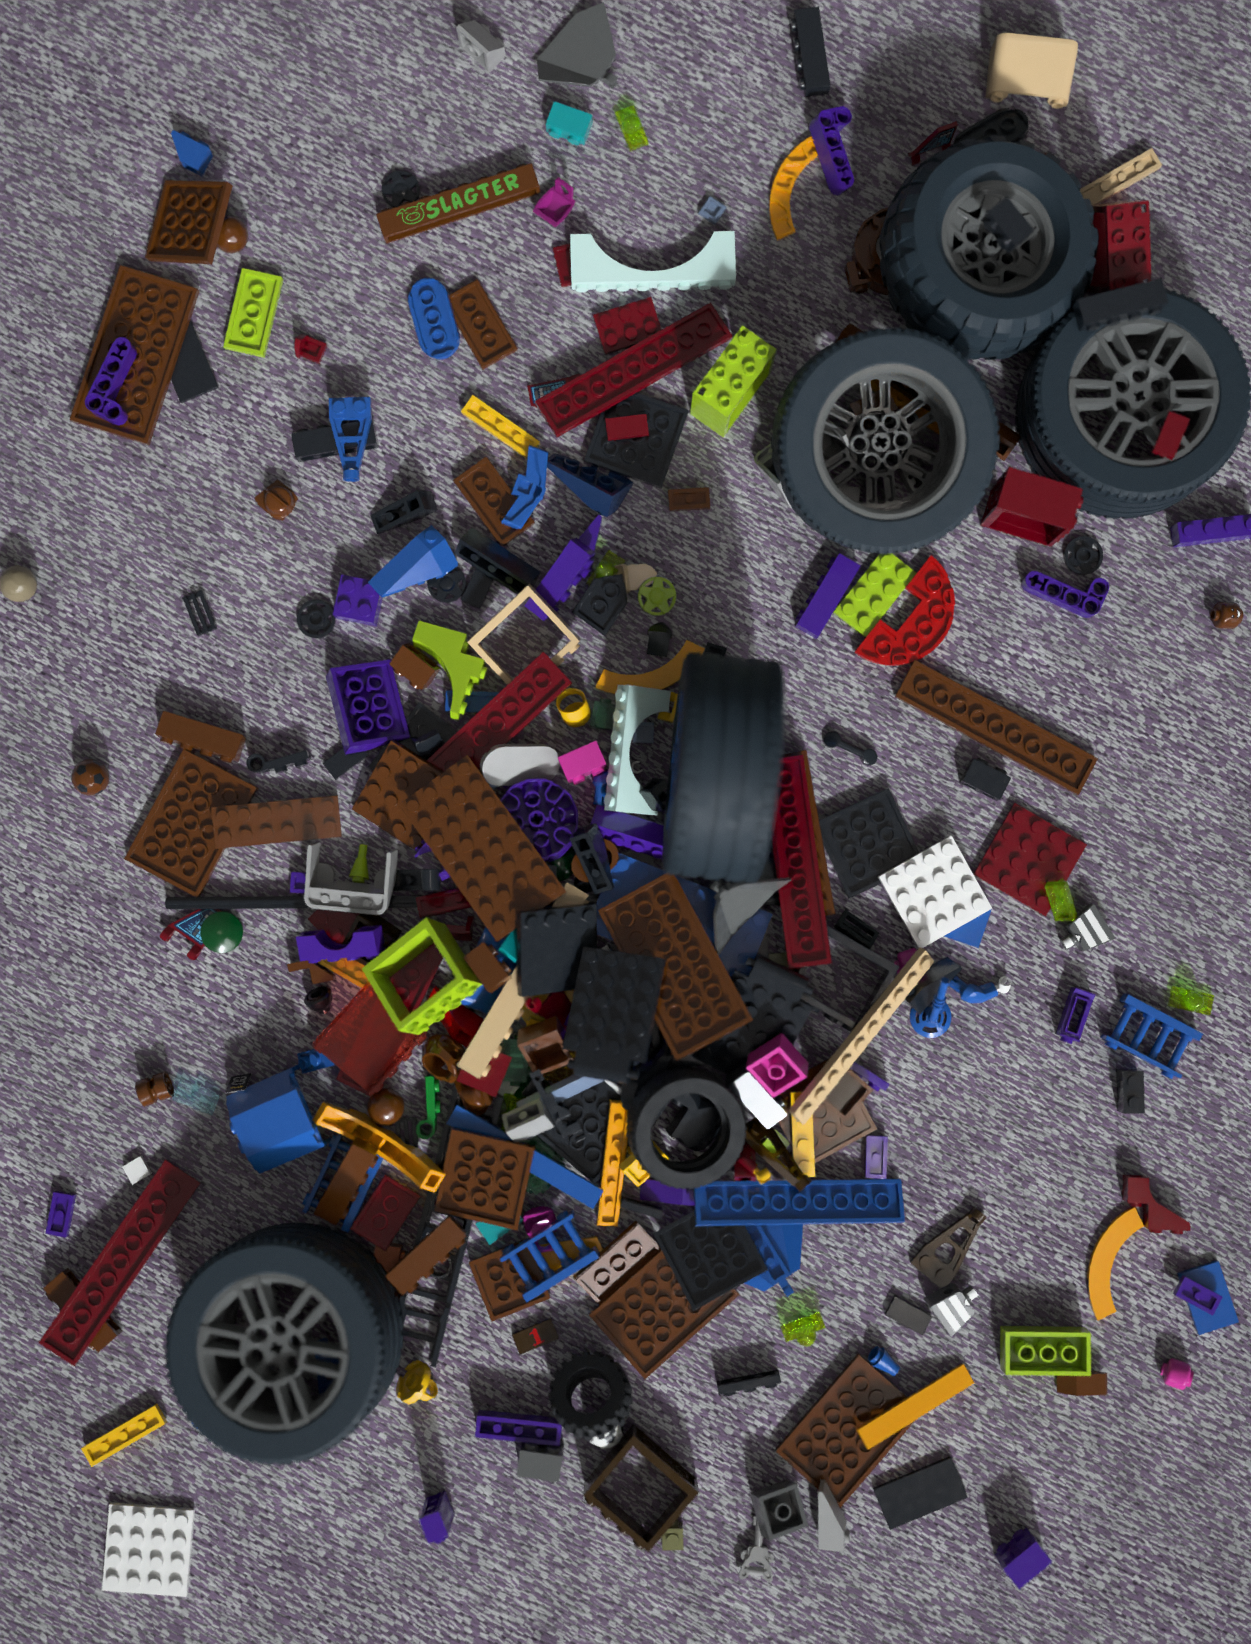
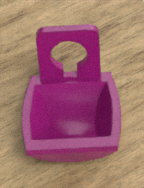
M557 177L555 179V186L540 198L533 212L552 226H558L567 217L576 203V200L573 199V187ZM561 185L567 189V193L563 192Z
M547 1206L532 1208L523 1216L524 1228L529 1237L557 1220L553 1209ZM541 1238L534 1242L541 1253L553 1251L550 1243L545 1247L538 1244Z

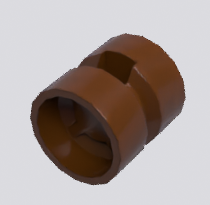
M166 1071L153 1075L152 1079L147 1077L135 1083L138 1099L144 1107L156 1103L158 1099L162 1101L174 1096V1088Z

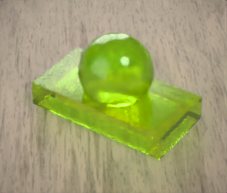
M634 105L616 111L615 117L629 151L631 152L649 145L641 119L638 117Z
M608 550L596 566L586 585L589 586L594 578L616 575L619 570L615 566L625 564L626 561Z
M1172 986L1168 1006L1210 1016L1214 995Z
M820 1312L781 1326L786 1342L796 1339L804 1347L813 1345L816 1340V1331L826 1328Z

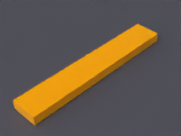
M610 1100L600 1184L604 1191L599 1198L596 1224L600 1226L618 1227L624 1172L618 1165L626 1158L628 1140L626 1135L628 1110L622 1107L621 1100Z
M960 1364L856 1430L866 1449L869 1450L974 1384V1381L965 1365Z

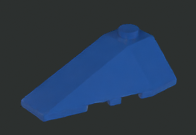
M431 525L413 538L368 581V584L383 598L403 591L406 587L424 584L426 580L441 578L457 567L458 562L446 539Z

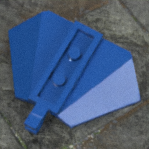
M803 1224L746 1225L769 1270L747 1281L745 1284L765 1292L779 1283L783 1292L788 1297L794 1291L786 1278L800 1269Z

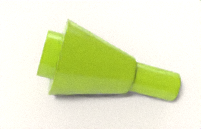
M359 845L358 857L348 876L352 878V882L364 883L365 880H369L366 859L368 845Z

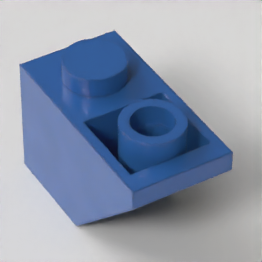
M172 130L171 135L183 167L203 177L213 158V154L209 149L210 146L199 140L196 142L192 140V137L181 131L178 133Z
M340 1041L297 1054L302 1074L346 1061Z

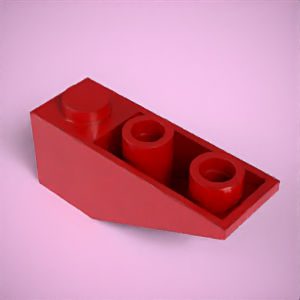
M435 986L427 1000L438 993L440 989ZM461 1004L457 1008L445 1013V1017L440 1021L453 1039L468 1048L484 1019Z

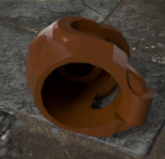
M434 1034L425 1042L422 1054L423 1066L438 1080L454 1083L459 1076L456 1063L461 1060L465 1049L459 1042L447 1034ZM446 1064L448 1070H444L442 1067Z

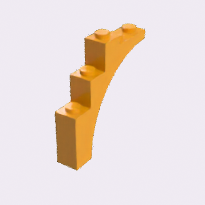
M323 1102L312 1119L315 1124L344 1135L353 1141L357 1136L378 1147L377 1155L398 1168L419 1188L435 1192L446 1175L420 1148L405 1144L393 1131L377 1126L363 1112L351 1108L346 1110Z

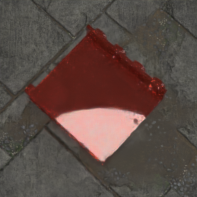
M368 981L316 1038L312 1046L317 1052L325 1055L364 1088L369 1096H372L373 1093L377 1094L383 1088V1082L388 1077L391 1078L397 1072V1066L402 1061L405 1062L410 1058L413 1048L425 1041L428 1032L423 1031L420 1035L398 1031Z

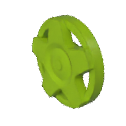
M663 577L648 578L639 587V605L648 614L656 616L666 614L673 608L676 602V590L673 584ZM650 581H653L651 587L645 586ZM663 581L670 586V588H664ZM641 595L646 598L645 604L642 602ZM672 598V602L669 606L667 600ZM657 607L661 612H652V610Z

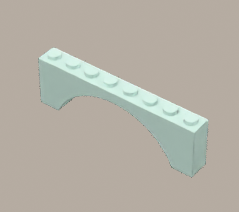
M714 231L707 245L694 258L680 266L660 271H644L627 267L609 257L598 246L591 234H570L572 290L577 292H587L588 290L595 289L599 292H606L609 289H617V291L623 292L636 288L639 291H647L649 288H658V290L666 291L676 287L679 290H689L690 287L708 290L711 287L717 286L720 289H730L731 286H735V231Z

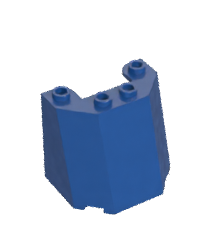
M299 1064L248 1086L246 1090L237 1091L226 1096V1105L231 1120L229 1123L230 1129L239 1139L238 1147L242 1154L245 1153L246 1158L259 1174L320 1149L331 1141V1137L325 1140L322 1139L317 1125L312 1120L313 1116L294 1073L295 1070L300 1068Z

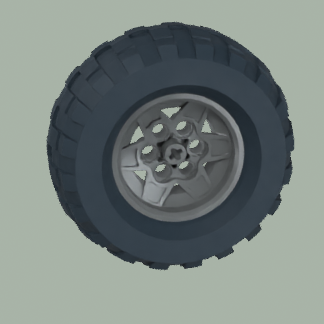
M998 135L989 136L978 141L975 138H971L949 146L947 149L926 158L902 183L888 207L885 222L880 233L879 246L881 251L880 268L883 285L887 286L889 302L895 313H900L905 319L907 329L932 335L940 341L943 340L954 347L955 351L962 353L968 360L984 358L985 360L1004 359L1016 353H1025L1040 346L1053 329L1059 326V322L1073 310V305L1076 301L1084 297L1093 278L1096 262L1094 257L1096 256L1098 245V230L1093 227L1094 210L1090 199L1083 198L1080 192L1082 184L1073 172L1068 175L1059 166L1060 159L1050 152L1044 155L1034 150L1035 144L1021 139L1013 143L1007 141L1005 136ZM1007 196L1034 229L1029 238L1009 254L998 245L994 235L985 230L984 223L982 222L985 214ZM953 236L958 238L959 247L953 250ZM966 236H970L973 241H969ZM966 256L970 257L973 262L968 261ZM1001 259L1006 260L1008 265L1004 264ZM984 268H987L990 271V274L986 273L984 271ZM972 270L975 271L976 280L969 276L966 272H971ZM1007 273L1016 276L1007 282H1003L1004 275Z

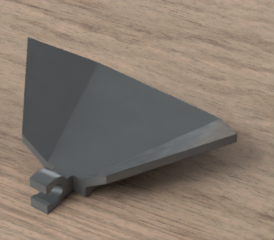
M604 2L576 13L537 58L539 81L591 87L594 84H598L601 80L611 89L618 84L617 77L608 72L616 57V52Z
M789 877L731 884L728 881L724 886L716 880L710 886L717 892L714 896L717 900L714 909L715 950L718 956L732 936L778 889L791 881Z

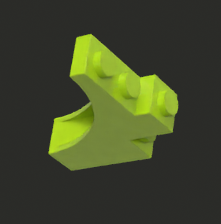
M418 621L413 636V646L431 655L446 672L453 691L450 717L459 720L460 715L465 714L467 708L465 699L467 695H471L473 684L479 685L480 680L485 679L487 673L485 661L482 658L467 654L469 648L467 634Z

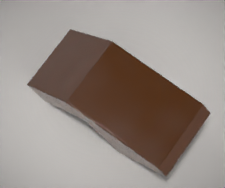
M299 961L287 964L289 972L309 968L312 984L336 979V975L318 963Z
M1091 1370V1376H1057V1393L1073 1396L1107 1395V1373Z

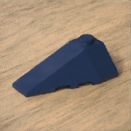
M556 453L548 457L547 468L589 508L602 516L608 517L617 511L633 485V481L611 471H609L608 475L597 472L598 467L591 465V467H581L578 460Z

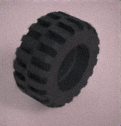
M583 1351L582 1356L578 1357L577 1353L572 1355L571 1361L567 1362L564 1360L561 1363V1370H555L553 1374L555 1379L551 1380L549 1384L551 1390L548 1393L551 1403L550 1407L557 1421L568 1434L572 1433L578 1439L585 1437L586 1441H593V1437H598L601 1440L605 1438L604 1434L608 1432L610 1435H613L618 1425L620 1427L624 1425V1417H629L631 1412L629 1406L633 1403L632 1388L622 1366L618 1361L615 1362L613 1357L608 1354L603 1356L598 1351H595L594 1355H591L589 1351ZM590 1378L606 1381L610 1388V1396L607 1403L600 1410L593 1413H581L573 1407L571 1401L572 1394L581 1382Z

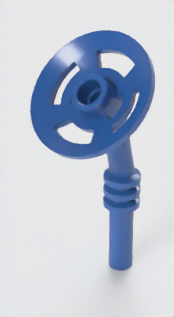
M946 977L941 978L938 991L934 994L932 1007H927L923 1011L925 1012L924 1021L922 1020L923 1012L919 1014V1023H917L916 1011L914 1009L910 1011L911 1025L923 1037L935 1038L941 1036L950 1026L951 1011L945 1003V994L949 984V979ZM945 1011V1012H946V1022H945V1025L943 1026V1025H942L943 1020H944V1014H943V1012ZM925 1026L929 1028L936 1027L937 1032L928 1033L922 1029Z

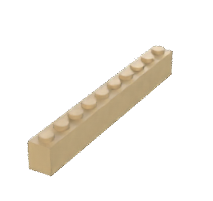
M566 882L564 885L566 893L557 898L552 907L589 903L586 900L588 894ZM518 966L515 967L511 974L512 978L506 982L457 1065L479 1079L481 1075L486 1077L491 1068V1065L488 1063L492 1057L497 1058L503 1048L499 1046L503 1038L507 1040L513 1031V1028L510 1026L514 1020L519 1021L524 1013V1010L521 1009L523 1004L529 997L532 999L534 996L521 997L518 995Z

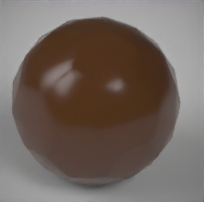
M232 215L224 217L217 248L226 253H237L246 247L249 235L248 229L242 220Z
M382 1088L370 1096L367 1102V1111L373 1122L378 1125L389 1126L401 1119L405 1104L397 1091L390 1088Z

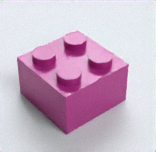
M596 741L558 757L569 784L572 782L574 785L580 784L585 781L586 776L592 774L595 777L604 772V768L607 767Z
M781 1033L749 1053L746 1069L774 1098L806 1078L809 1063Z

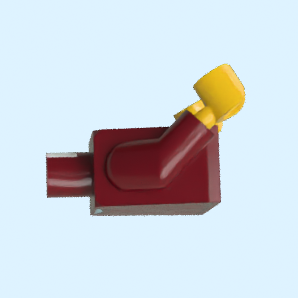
M745 1141L742 1146V1152L734 1164V1180L766 1183L771 1180V1174L767 1168L759 1171V1166L755 1160V1151Z

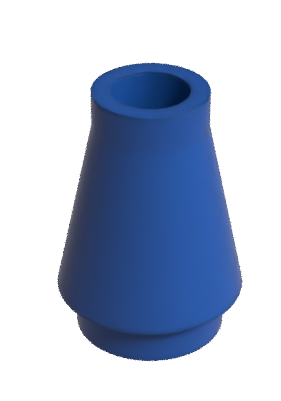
M874 1347L868 1355V1361H870L872 1366L892 1376L898 1373L900 1365L893 1360L883 1347Z

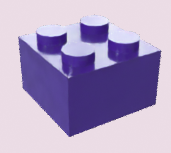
M341 574L333 616L336 619L377 627L383 598L368 584L369 580Z
M1027 1527L1024 1530H1017L1013 1534V1539L1008 1543L999 1545L996 1550L997 1552L994 1554L1004 1572L1019 1590L1052 1563L1042 1545Z

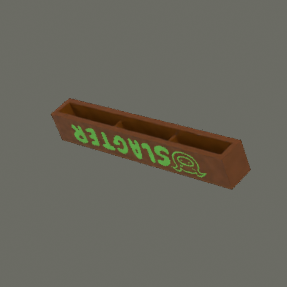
M532 163L520 164L515 169L509 171L502 170L494 176H484L472 183H462L457 188L451 190L444 189L433 196H422L417 201L404 202L399 207L393 209L385 208L376 216L385 243L388 244L540 194V187Z

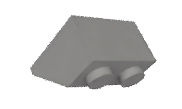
M473 20L459 24L456 27L460 47L487 72L490 73L506 56L505 44L498 37L494 38L484 24L480 25L477 21Z

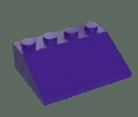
M390 659L330 668L326 675L345 754L363 752L388 745L393 739L398 742L410 738L393 668L389 665Z

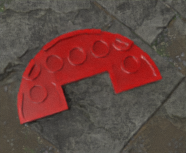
M932 555L905 587L908 592L921 602L897 632L880 619L856 649L855 654L875 664L899 666L922 659L943 641L953 621L955 595L947 572Z

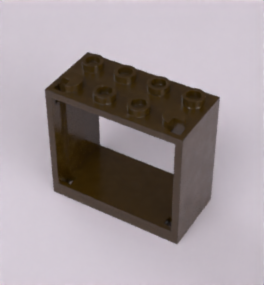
M634 1424L585 1480L583 1489L584 1500L591 1507L596 1506L601 1511L600 1514L607 1521L612 1520L617 1525L616 1527L620 1533L625 1536L628 1534L640 1550L644 1548L648 1553L699 1493L698 1480ZM632 1447L682 1489L680 1494L648 1532L598 1489Z

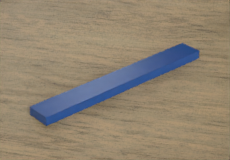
M457 1104L447 1121V1124L454 1128L513 1141L504 1130ZM535 1149L530 1173L594 1209L604 1189Z

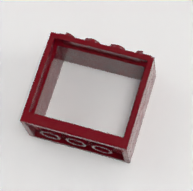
M1149 200L1118 201L1092 205L1094 210L1092 223L1093 227L1098 230V245L1096 256L1094 257L1096 262L1093 278L1087 292L1101 294L1109 290L1144 283V279H1147V282L1151 281ZM1140 205H1145V212H1141Z
M1008 467L991 488L980 526L1052 547L1061 538H1064L1065 534H1069L1071 529H1074L1078 517L1075 516L1076 511L1081 508L1084 497L1081 496L1083 489Z

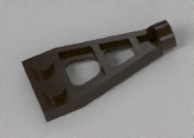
M756 1116L746 1123L745 1141L791 1185L795 1186L800 1192L812 1182L808 1175L801 1172L772 1126L767 1129ZM764 1137L768 1138L775 1147L776 1152L771 1153L762 1145L761 1139ZM778 1156H781L786 1166L777 1159Z
M974 1206L967 1214L924 1244L911 1259L910 1263L938 1287L943 1288L947 1286L956 1276L980 1225L987 1217ZM971 1217H974L977 1221L973 1222ZM963 1227L967 1230L968 1235L964 1242L958 1245L951 1239V1235L958 1228ZM944 1243L951 1244L955 1249L951 1262L947 1264L935 1256V1250Z

